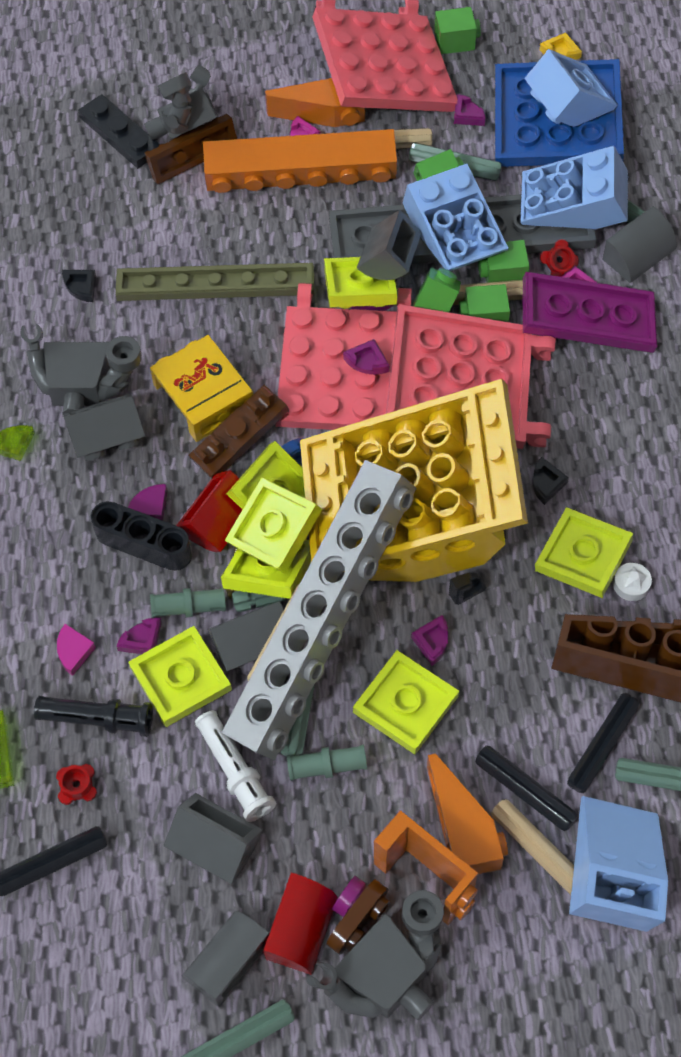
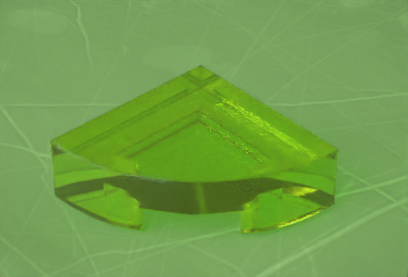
M17 425L0 431V455L21 461L35 434L33 427Z

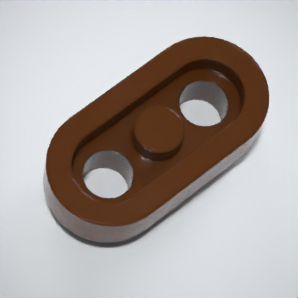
M374 879L335 927L326 945L339 955L345 950L350 952L366 935L362 928L372 917L377 921L390 904V900L386 898L389 889Z

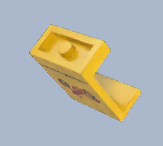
M209 335L188 343L185 348L170 356L159 359L156 364L150 367L153 385L157 390L161 387L165 389L186 417L189 433L196 442L210 435L216 427L253 395L251 388Z

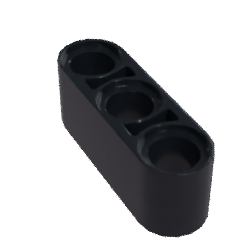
M101 502L93 508L90 515L91 522L100 543L168 570H181L190 563L192 554L187 533L182 528L115 502ZM107 522H116L112 526H103ZM140 534H148L143 539H135ZM172 546L181 547L177 551H167Z

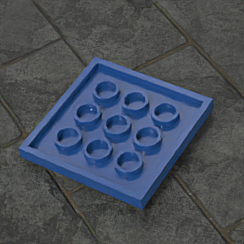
M620 59L579 61L590 68L616 102L617 107L608 113L575 127L562 122L556 124L551 121L545 113L547 111L546 107L531 95L530 91L532 88L524 78L537 62L495 64V161L500 162L501 167L541 166L610 146H615L622 161H624Z

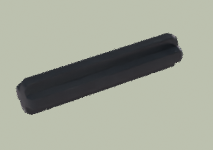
M628 693L620 695L570 774L567 781L570 788L582 794L587 791L637 711L639 701Z
M486 745L478 753L475 762L479 767L562 831H567L574 824L578 815L575 810L491 746Z
M95 826L0 871V896L10 894L104 849L107 846V841L102 829L99 826Z

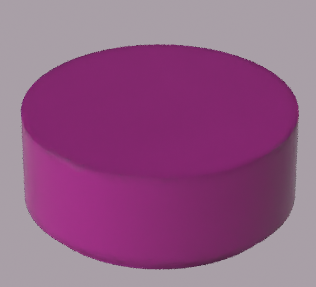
M354 876L337 899L332 910L344 917L366 889L367 883Z

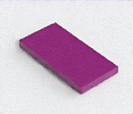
M526 271L523 276V333L653 353L657 348L655 294L652 291Z

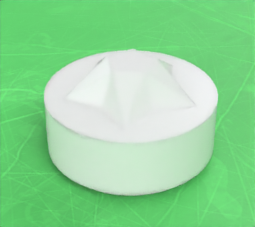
M623 564L615 574L613 580L614 590L625 600H641L649 592L652 583L651 574L641 564Z

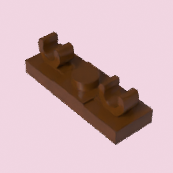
M228 114L216 117L212 121L179 135L165 144H160L159 147L151 151H146L145 156L153 180L160 184L204 162L203 141L237 139L232 117Z
M263 385L216 427L188 456L212 479L215 474L225 472L290 410L267 386Z

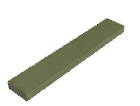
M312 262L117 268L115 295L117 301L297 296L299 283L312 284L311 294L314 295V266Z

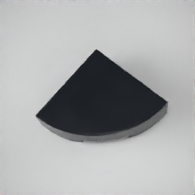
M62 270V277L66 289H69L68 292L81 301L93 302L96 283L95 270Z
M541 457L534 469V476L532 478V484L534 483L533 489L537 498L545 505L568 483L569 477Z
M464 573L450 579L449 596L455 605H459L484 592L486 585L477 573Z

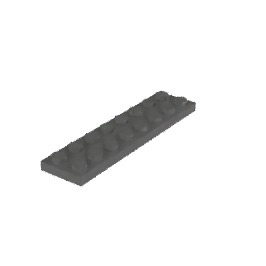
M522 194L484 197L505 242L524 240L527 254L549 251L555 246V242L561 239L566 240L568 247L572 250L595 248L596 236L594 229L522 225ZM404 205L329 211L334 258L361 257L371 228L395 212L401 210L410 220ZM420 237L411 264L439 262Z

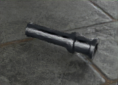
M39 695L35 701L34 718L35 720L103 726L109 733L115 734L118 730L139 732L141 737H148L153 721V705L150 702H145L143 705L123 704L120 699L109 700L106 704L50 698Z

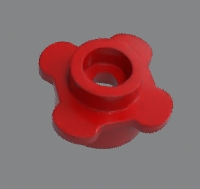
M563 239L557 240L552 249L543 251L540 255L541 263L548 266L552 276L562 277L565 272L571 270L574 266L577 267L579 264L578 256L568 247V242ZM558 256L562 257V262L560 263L557 262Z
M71 765L63 767L57 772L56 779L59 781L61 789L58 793V799L62 804L69 805L73 801L81 799L89 802L96 797L97 790L93 787L92 782L95 770L91 765ZM74 782H80L78 787H73Z

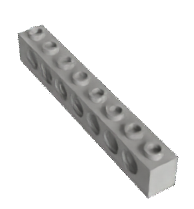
M367 460L364 461L223 728L222 734L274 761L278 753L283 750L296 718L303 713L306 707L307 697L314 684L323 675L324 665L331 651L339 644L342 638L343 628L350 615L359 606L360 596L367 582L375 575L379 559L386 546L394 539L396 527L402 515L412 504L413 494L417 488L404 476ZM380 504L379 509L373 513L375 507ZM362 538L361 543L355 547L357 541ZM345 571L342 579L337 582L340 574ZM327 605L325 612L320 616L322 608ZM309 639L307 646L302 650L304 642ZM290 674L288 682L284 685L285 678ZM272 708L271 715L266 719L268 711Z

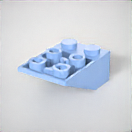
M615 146L522 172V225L599 229L628 221V170Z
M468 164L407 185L403 199L404 208L411 222L422 232L421 239L444 269L452 271L508 250V246Z
M582 796L569 914L645 932L665 922L668 875L658 814Z

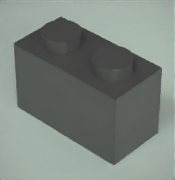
M130 394L63 414L77 458L84 456L85 461L105 455L104 449L117 445L119 450L131 448L139 444V438L145 437L133 397Z

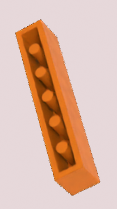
M394 129L203 141L204 173L207 191L226 193L232 189L257 191L263 187L277 186L282 189H288L294 185L307 184L319 187L326 183L338 182L350 185L358 181L368 180L381 183L389 179H396L397 174Z

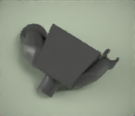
M198 65L190 78L187 72L158 85L163 98L172 102L157 109L159 117L144 123L152 141L166 134H169L170 138L173 139L218 117L205 89L211 77L210 72L206 68ZM190 79L197 84L195 89L191 88L192 83Z
M36 324L38 334L34 339L27 338V331L24 325L20 331L21 337L29 343L30 349L27 350L31 376L41 392L50 395L54 406H63L62 415L82 409L84 406L107 401L120 394L129 384L127 380L142 360L138 342L129 336H119L110 342H44V348H40L39 342L43 338V330L38 324Z
M418 890L411 893L405 899L402 907V920L409 930L410 943L391 918L384 914L335 968L329 963L316 962L317 966H320L324 972L320 982L315 977L309 975L306 977V982L312 987L324 989L325 995L345 1013L374 1018L381 1014L385 1018H389L401 1004L412 1016L420 1020L434 1003L418 985L426 977L427 972L434 967L441 951L442 943L440 942L439 933L436 931L441 926L444 917V908L440 898L433 892Z

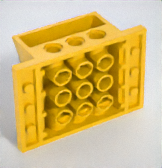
M503 379L300 440L305 499L323 509L309 532L311 561L365 460L401 474L417 488L413 494L411 506L404 512L396 527L394 539L386 546L378 561L375 575L369 579L371 581L419 582L484 565L505 545L503 530L528 524L508 387ZM380 504L375 507L373 513L379 509ZM362 538L357 541L355 547L361 543Z

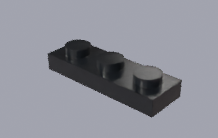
M103 94L78 109L79 117L137 169L147 163L145 152L151 151L160 145L157 141H152L149 134Z

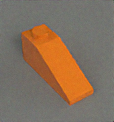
M332 78L265 91L266 111L270 117L294 120L299 116L308 123L330 127L352 126L359 122H365V108L341 106Z
M436 753L428 755L427 771L446 847L478 872V874L501 870L504 860L503 856L508 855L507 842L503 831H496L492 817Z

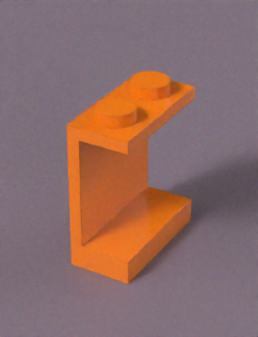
M400 810L374 840V865L386 874L403 853L408 851L453 888V891L445 899L442 921L449 925L455 917L462 920L476 902L473 898L478 892V889L475 888L478 872Z

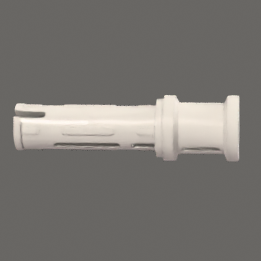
M214 710L205 712L195 720V726L200 730L214 757L228 778L227 789L231 795H236L245 810L243 812L245 820L248 822L256 821L270 813L277 803L273 796L266 794L260 784V774L253 767L247 766L233 740L221 733L224 726L217 716V712Z

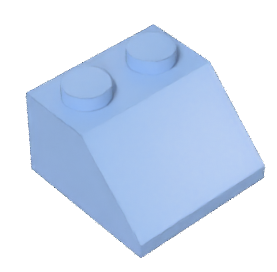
M550 49L546 51L524 78L532 88L530 91L531 95L546 107L547 111L545 113L547 117L556 124L562 122L575 127L608 113L617 107L616 102L586 64Z

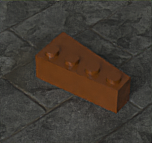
M565 614L551 669L681 703V620L674 619L673 623L651 622L650 618L636 617L635 621H617L615 616Z

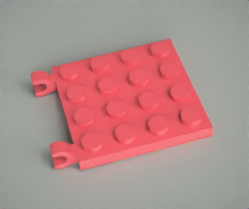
M336 0L316 1V8L312 18L341 106L441 112L455 111V104H457L458 99L427 16L418 14V0H404L406 6L399 7V14L336 9Z
M299 283L297 307L287 306L278 397L288 406L290 411L276 423V427L334 430L386 414L397 311L312 307V284ZM398 288L397 310L399 304L411 306L412 289ZM374 339L390 365L389 372L383 374L359 372L346 363L343 359V352Z
M399 304L396 315L386 414L503 379L508 387L517 448L523 449L526 441L533 447L545 448L546 439L551 437V424L527 421L531 355L536 360L550 361L551 352L555 351L556 338L523 333V325Z

